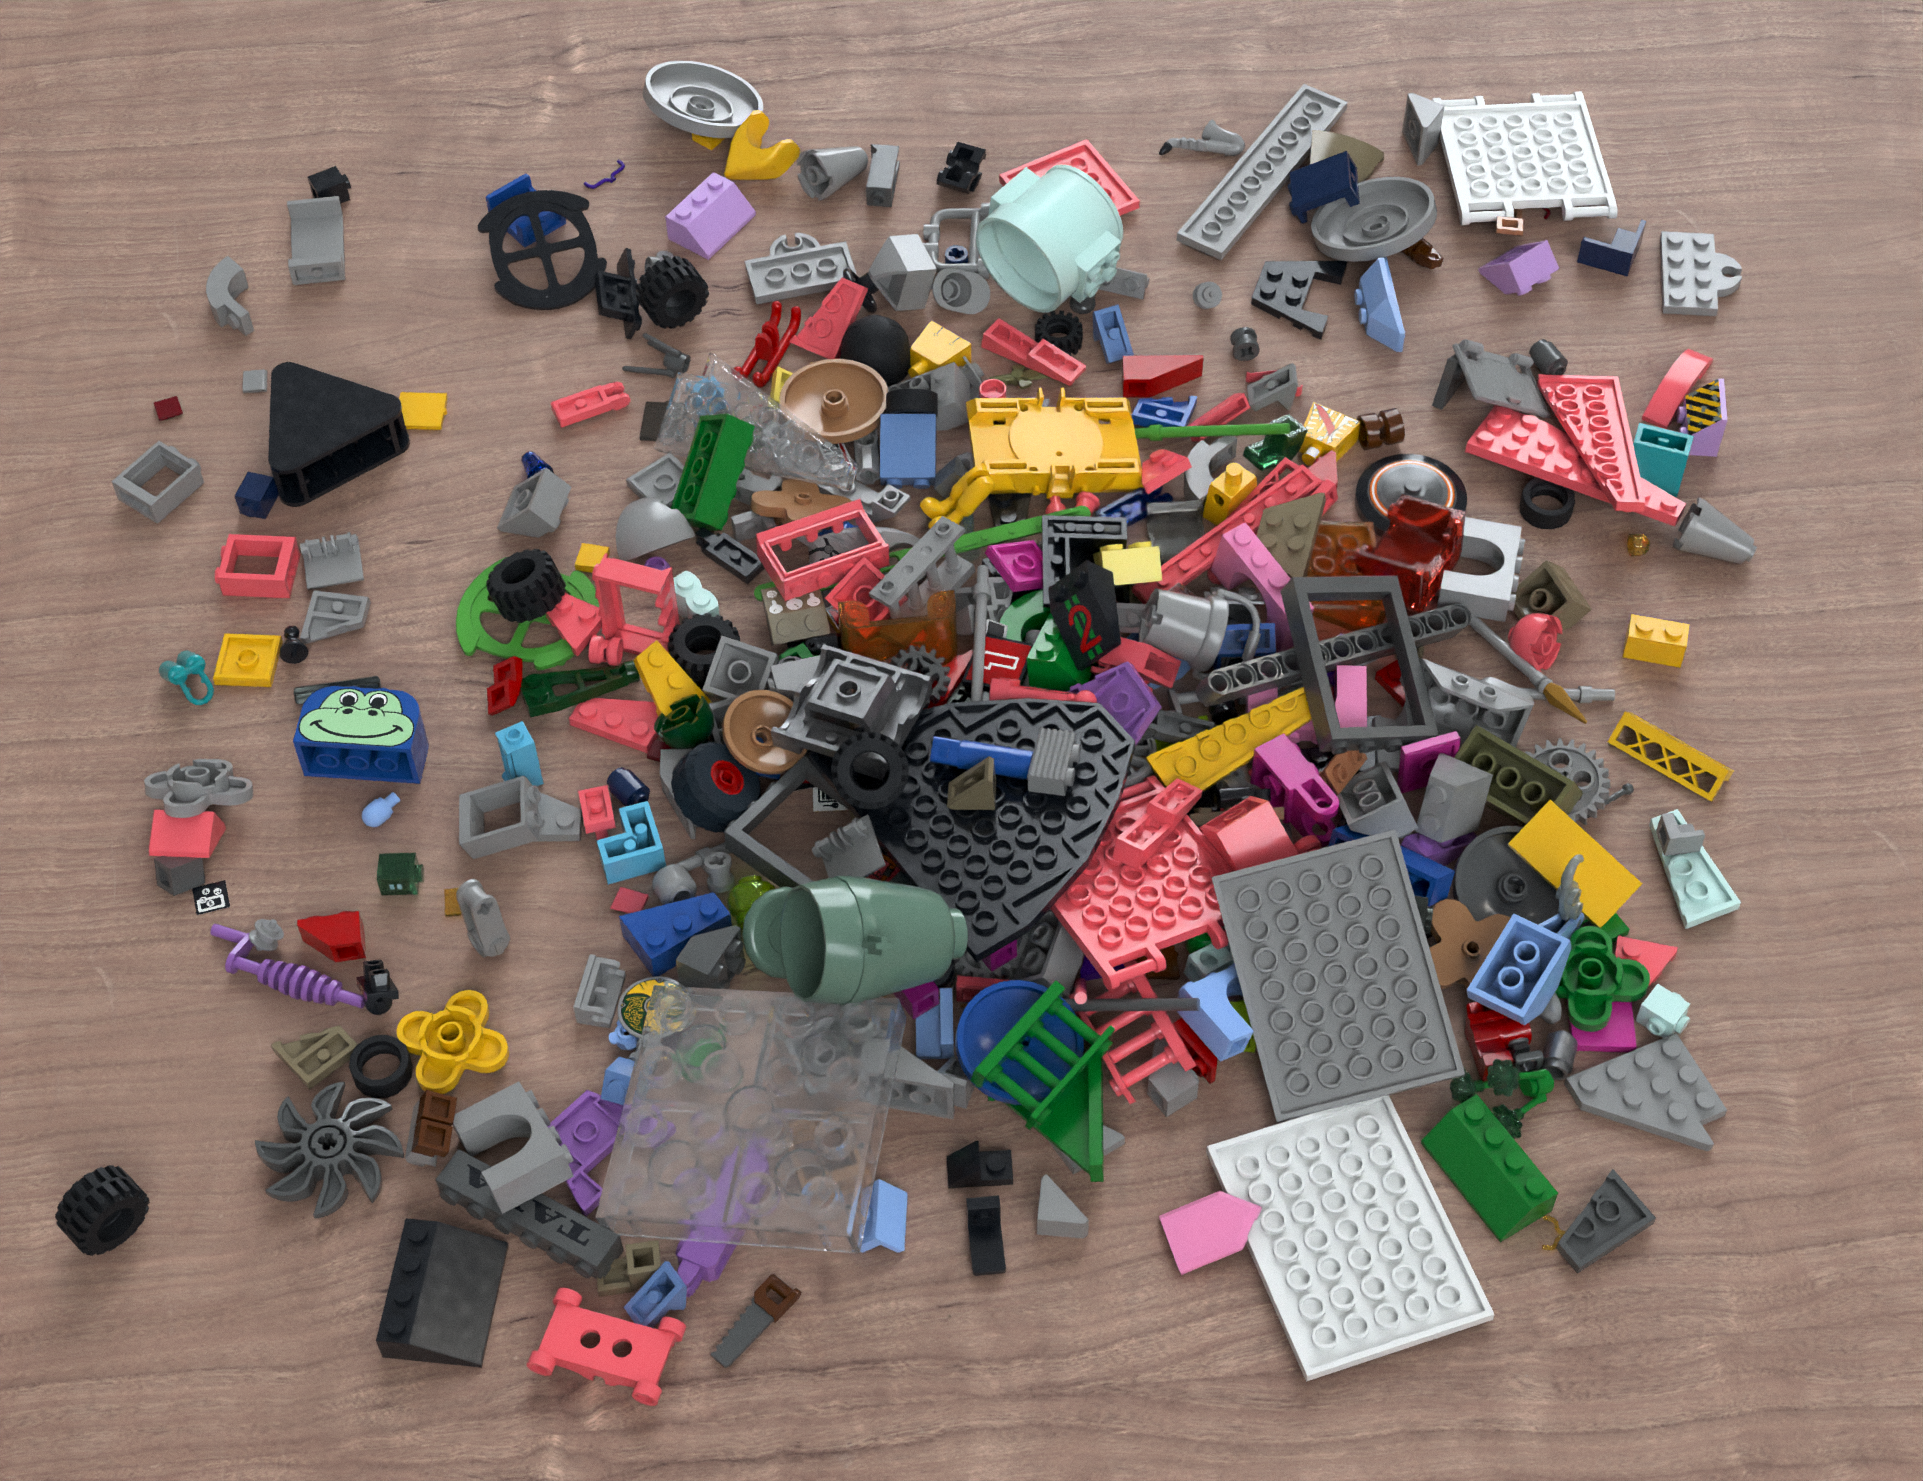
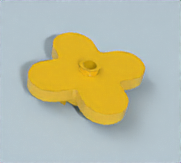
M474 990L460 991L448 1000L443 1011H439L436 1014L425 1011L411 1012L398 1023L396 1030L398 1039L406 1045L409 1053L421 1056L416 1066V1078L423 1091L430 1090L445 1094L456 1087L466 1069L479 1073H492L501 1069L506 1064L509 1058V1048L505 1037L497 1031L484 1028L489 1018V1007L487 1000L481 993Z

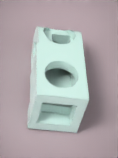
M1229 942L1228 946L1221 949H1216L1211 943L1189 954L1184 974L1188 979L1196 982L1205 978L1211 972L1218 973L1232 965L1234 960Z

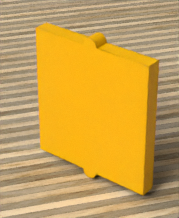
M400 392L399 400L402 405L406 429L442 430L444 415H447V393Z

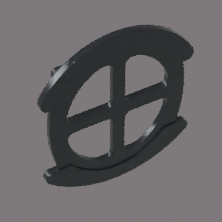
M531 191L503 201L482 218L478 224V231L480 233L489 232L491 258L500 280L495 283L494 287L500 296L513 305L524 308L554 310L580 301L596 288L594 277L598 270L606 271L607 261L605 258H598L592 230L582 212L589 208V201L579 195L563 191ZM550 211L563 216L574 225L579 232V236L555 243L546 242L538 216L539 213ZM521 216L529 217L537 243L536 246L512 253H505L503 251V241L508 228L517 218ZM582 248L584 250V261L579 273L570 283L560 285L556 278L551 255L569 249ZM530 258H540L549 284L548 288L538 290L524 285L513 276L508 269V265Z

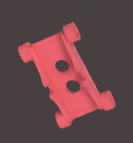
M558 1288L553 1300L556 1308L538 1351H532L527 1367L531 1371L544 1376L552 1375L555 1365L574 1371L592 1381L595 1376H598L605 1380L606 1385H622L634 1388L632 1397L636 1401L645 1405L656 1406L662 1393L661 1388L658 1387L659 1379L671 1348L675 1345V1342L682 1341L686 1325L678 1319L663 1317L658 1329L583 1309L579 1307L582 1302V1296L578 1292L569 1288ZM592 1332L600 1336V1342L596 1347L586 1348L581 1344L583 1336L587 1333ZM618 1342L630 1343L632 1351L629 1355L625 1357L614 1355L613 1348Z

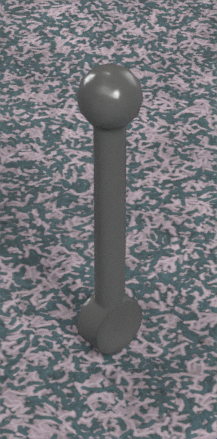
M1630 783L1624 784L1621 790L1609 796V799L1604 800L1605 806L1624 794H1632L1634 791L1633 785Z

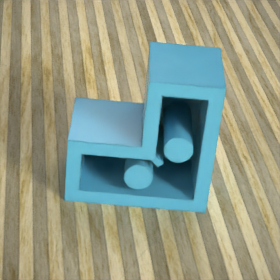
M648 801L619 808L624 833L597 840L600 860L608 884L656 872L666 866L663 846Z

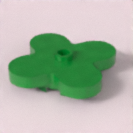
M1585 926L1577 929L1570 938L1571 951L1555 992L1558 998L1568 1000V1017L1570 1022L1580 1030L1595 1032L1603 1029L1609 1023L1612 1002H1634L1646 995L1649 989L1650 975L1646 967L1635 960L1616 958L1612 953V940L1607 932L1598 927Z

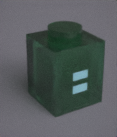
M416 853L379 854L376 879L381 895H418L419 883L424 882V866L418 863Z

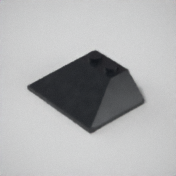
M1042 515L1043 607L1050 608L1048 588L1086 560L1095 564L1093 554L1100 552V547L1123 544V549H1126L1127 518ZM1129 584L1115 586L1116 603H1130Z

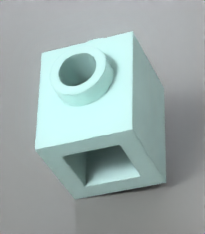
M1657 984L1641 1004L1636 1021L1645 1026L1652 1034L1662 1038L1673 1035L1675 1032L1681 1034L1690 1020L1686 1016L1690 1003L1685 1001L1681 995Z

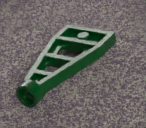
M634 659L623 661L619 666L530 674L522 678L520 692L530 718L557 712L628 686L630 683L639 682L640 677L633 662ZM604 680L588 687L584 684V682ZM559 684H575L577 690L562 696H556L552 687Z

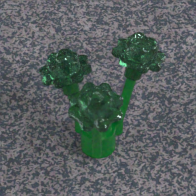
M1494 1059L1493 1066H1489L1487 1069V1081L1483 1082L1481 1079L1473 1080L1470 1073L1466 1072L1465 1069V1076L1452 1079L1450 1083L1452 1099L1460 1103L1475 1096L1476 1093L1483 1092L1486 1088H1493L1496 1096L1503 1094L1510 1097L1513 1094V1090L1517 1089L1520 1084L1522 1093L1533 1098L1520 1109L1510 1110L1504 1104L1492 1108L1495 1117L1514 1139L1522 1136L1521 1128L1523 1125L1520 1120L1524 1118V1114L1536 1105L1546 1102V1094L1551 1093L1554 1088V1080L1548 1070L1542 1068L1532 1072L1519 1073L1516 1067H1512L1510 1059L1504 1061Z

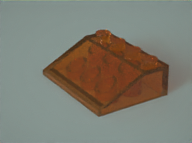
M1320 521L1306 577L1382 576L1373 522ZM1382 600L1309 601L1314 607L1312 613L1314 617L1350 631L1383 624L1386 617Z

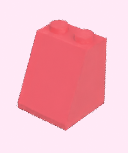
M1249 796L1200 827L1205 837L1233 871L1298 855L1297 850L1268 800Z

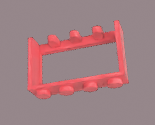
M860 499L756 534L757 556L785 601L839 583L863 557L867 558L878 570L889 565V545L885 543L864 511ZM855 518L857 526L869 543L863 547L787 573L771 546L778 544L782 551H787L792 547L791 539L803 535L808 542H814L818 538V530L831 527L832 531L836 534L840 533L844 528L843 522Z
M605 553L600 564L597 563L592 572V580L595 581L596 585L595 597L599 602V617H601L603 624L602 634L605 636V639L610 640L612 637L622 638L623 651L636 655L642 653L657 640L669 653V635L674 633L673 628L677 624L680 625L672 567L661 571L615 558L611 559ZM619 585L658 595L655 607L661 608L658 625L664 626L663 633L626 624Z

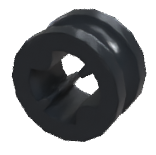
M1233 700L1209 706L1212 721L1216 725H1221L1229 719L1238 717Z

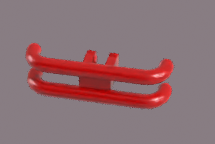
M779 301L772 303L770 319L763 324L762 333L757 334L755 346L742 368L740 366L733 368V377L737 382H744L751 374L758 360L762 359L768 362L762 373L755 372L753 374L752 380L758 388H763L767 385L791 343L789 341L796 335L801 322L800 307L794 306L791 308L789 326L779 341L777 327L782 315V304Z

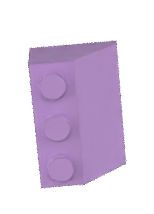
M713 172L665 216L668 239L709 260L756 215V211L734 182Z

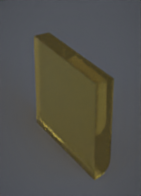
M459 888L444 889L445 917L462 916L456 898Z

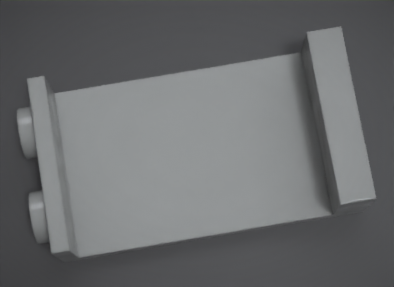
M339 196L287 201L291 218L292 259H288V267L293 285L345 280L344 226Z

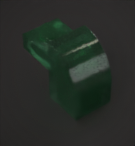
M1284 415L1269 423H1289L1290 434L1265 435L1263 440L1245 447L1243 456L1259 470L1264 471L1271 467L1275 468L1284 457L1292 461L1299 452L1308 429L1291 415Z

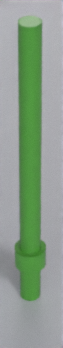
M1289 423L1163 427L1162 424H1155L1147 428H1134L1136 439L1149 438L1150 441H1162L1163 438L1290 434Z

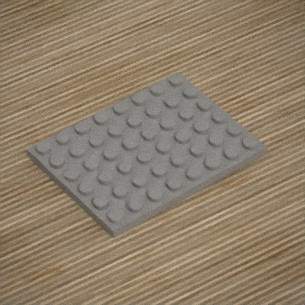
M1396 829L1211 877L1251 1028L1254 1031L1253 1035L1277 1123L1465 1076Z

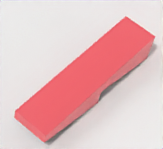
M1000 318L983 333L982 348L1071 386L1086 370V365L1050 342L1042 339L1038 343Z
M1176 778L1148 803L1146 813L1117 837L1112 858L1139 871L1202 797L1203 790Z

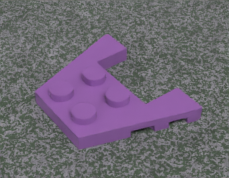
M1128 661L1096 675L1094 680L1083 685L1078 683L1071 686L1070 690L1067 691L1078 693L1081 690H1089L1093 692L1097 698V703H1100L1135 740V746L1162 708L1135 667Z
M586 1090L550 1123L551 1125L547 1126L548 1128L551 1126L555 1127L562 1141L559 1146L565 1144L573 1158V1162L569 1166L574 1177L565 1182L585 1217L607 1198L606 1191L586 1174L631 1133H635L657 1152L677 1134L676 1126L669 1122L664 1124L652 1119L651 1115L644 1112L637 1113L624 1108V1105L603 1100L601 1095Z

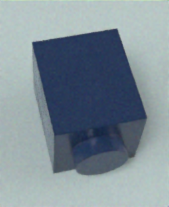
M247 472L235 494L240 514L247 517L267 518L279 496L274 478Z

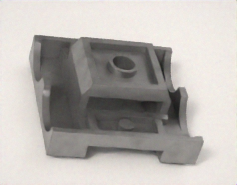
M823 644L820 660L813 677L806 685L799 683L795 690L794 701L788 718L780 728L773 726L771 729L773 746L801 754L805 748L834 757L843 742L854 735L860 734V732L822 721V717L826 714L864 726L865 732H876L886 735L901 747L933 693L931 677ZM849 689L856 690V692L852 695L842 694V692L848 691ZM873 752L861 754L853 763L855 772L880 780L883 779L888 770L886 760L881 755Z

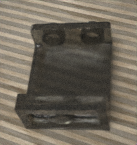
M1202 500L1146 504L1145 522L1148 541H1151L1152 547L1159 546L1161 565L1205 535Z

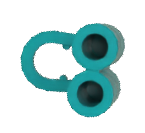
M185 650L178 654L177 663L165 661L160 665V676L174 685H180L186 699L190 703L203 705L212 699L214 688L204 672L206 663L202 656ZM189 674H199L201 682L205 683L207 694L204 698L195 699L191 695V688L187 687L185 683Z

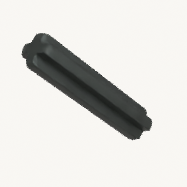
M378 676L301 686L294 688V699L297 704H304L312 693L325 687L357 686L360 688L378 689L381 688V682Z

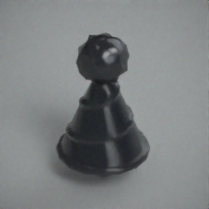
M288 626L284 630V637L287 640L279 652L280 658L290 664L300 663L308 656V648L297 639L300 631L296 626Z

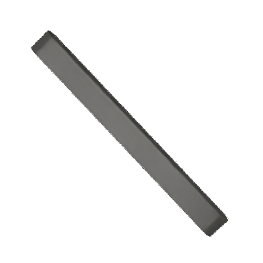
M1459 603L1408 616L1416 648L1453 638L1470 624L1472 618L1468 608ZM1388 622L1319 641L1327 673L1335 671L1337 665L1355 666L1396 654ZM1292 648L1216 669L1197 685V698L1203 704L1212 706L1302 681L1295 649Z

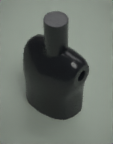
M840 633L814 636L804 641L787 643V649L804 643L813 655H821L823 644L843 650Z

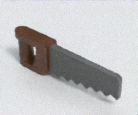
M771 1274L754 1292V1297L751 1300L752 1305L745 1308L746 1313L740 1314V1320L734 1322V1328L728 1330L729 1336L722 1338L723 1343L716 1346L717 1351L710 1354L711 1357L725 1368L731 1366L772 1322L776 1323L799 1299L802 1292L797 1288L793 1290L775 1274ZM771 1289L784 1299L779 1305L767 1296Z

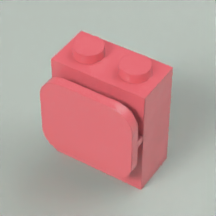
M1120 637L1121 644L1095 662L1105 668L1091 666L1089 671L1094 675H1098L1128 661L1135 667L1146 684L1152 683L1172 689L1182 661L1149 644Z

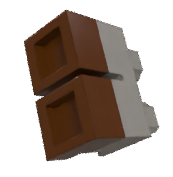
M426 1090L415 1104L405 1155L408 1163L421 1167L426 1164L436 1167L437 1157H445L449 1153L457 1103L456 1097Z

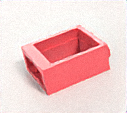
M229 534L226 545H223L221 548V565L215 570V582L220 585L222 594L224 596L290 598L301 555L296 538ZM238 555L279 557L274 575L233 572Z

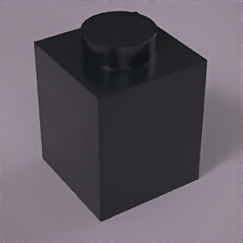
M336 166L308 176L311 193L314 198L339 196L340 204L350 200L348 189L351 188L348 177L346 174L341 175Z

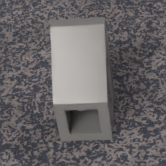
M1157 1038L1155 1040L1152 1058L1164 1052V1047L1168 1046L1163 1039L1159 1040ZM1171 1062L1149 1075L1147 1095L1165 1117H1168L1197 1099L1199 1079L1192 1069L1185 1072L1179 1062L1174 1065Z

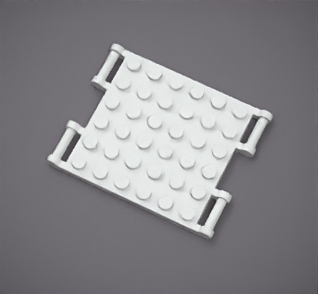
M1581 91L1568 95L1540 96V93L1531 94L1530 103L1485 105L1483 96H1474V99L1458 100L1432 98V101L1445 106L1440 140L1459 211L1461 226L1469 225L1472 222L1497 221V216L1514 218V209L1561 207L1564 221H1572L1573 218L1602 216H1606L1607 219H1616L1617 204ZM1595 205V206H1592V207H1575V206ZM1480 210H1503V211L1471 212V211H1480Z

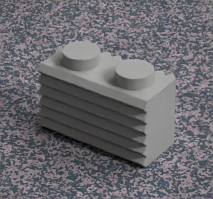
M1043 727L1039 729L1027 775L1028 791L1065 796L1067 786H1073L1075 768H1072L1073 762H1079L1081 745L1076 744L1075 732H1068L1067 730L1063 732L1061 729L1057 731L1056 729H1044Z

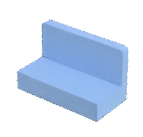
M940 988V1004L916 1018V1057L919 1059H950L954 1057L952 988Z
M880 1179L857 1189L854 1249L863 1253L882 1245L897 1253L905 1250L907 1192Z

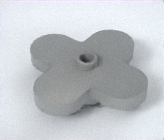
M221 759L193 760V766H186L181 769L179 763L172 766L168 771L151 774L144 780L146 795L150 798L162 799L164 812L168 816L175 818H188L199 815L212 804L239 805L253 798L252 782L246 778L234 777L232 764Z

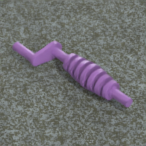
M219 924L212 926L210 932L212 936L238 943L227 957L225 964L226 972L235 974L238 970L255 974L259 983L268 984L270 988L274 990L279 989L280 993L290 995L291 998L297 1000L300 998L308 1002L313 1000L314 1003L319 1004L325 1002L326 1005L331 1006L336 1005L340 1001L358 1008L364 1007L365 998L362 995L343 990L340 981L332 980L331 977L325 974L321 975L320 972L314 969L310 970L307 966H299L294 963L287 964L283 961L275 963L271 959H265L262 963L246 959L254 946L249 939V933Z

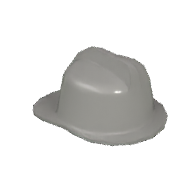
M945 268L935 276L931 286L934 298L941 307L959 313L976 314L981 312L990 300V288L987 281L977 273L958 268Z

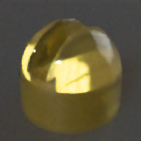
M1629 534L1627 539L1629 555L1633 557L1646 554L1649 551L1650 540L1643 534Z

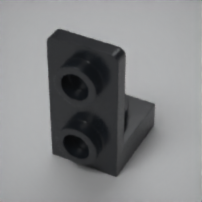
M999 1195L966 1198L973 1275L1005 1273L1006 1264L1001 1230Z

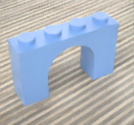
M1233 963L1227 969L1218 973L1211 972L1199 981H1190L1184 984L1178 992V998H1199L1200 1010L1177 1011V1013L1221 1062L1244 1052L1254 1031L1231 1006L1227 998L1235 995L1243 996L1235 964Z

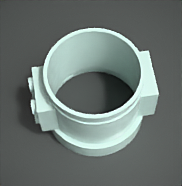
M1062 164L1052 167L1042 177L1037 176L1025 167L991 197L989 214L979 223L976 230V244L980 257L993 279L1015 301L1028 309L1042 313L1054 311L1070 296L1081 303L1087 297H1093L1102 283L1112 280L1117 272L1116 264L1120 258L1119 251L1123 239L1121 217L1106 191L1085 172L1073 166Z

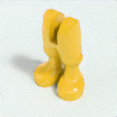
M979 463L966 472L953 485L950 496L946 499L939 501L933 497H926L920 502L922 511L932 519L928 524L930 529L942 516L959 525L964 517H969L973 514L977 507L988 497L995 484L984 463Z

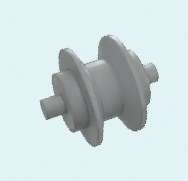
M1214 282L1201 283L1193 291L1194 303L1201 309L1214 308L1222 299V291Z
M274 919L257 920L254 925L256 930H252L249 933L250 941L256 946L258 951L276 950L278 947L277 941L281 940L284 936L282 928Z

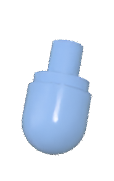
M392 792L385 799L381 797L374 799L362 811L363 822L369 827L382 825L391 817L393 813L391 808L400 802L399 797Z

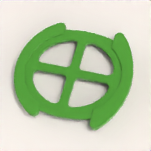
M503 559L486 568L466 589L457 610L456 631L464 654L471 656L475 653L476 649L505 659L516 656L521 658L522 662H534L536 670H545L557 665L563 666L567 660L574 657L571 646L563 639L538 648H523L521 646L532 622L552 625L546 618V614L535 618L533 621L528 622L527 620L519 623L511 642L508 644H502L487 634L480 622L482 613L490 612L500 615L501 613L495 603L488 600L490 594L487 590L486 581L489 579L488 575L490 572L494 571L493 568L500 564ZM573 571L570 577L561 574L566 584L565 592L599 607L598 599L595 597L596 590L591 581L582 572Z

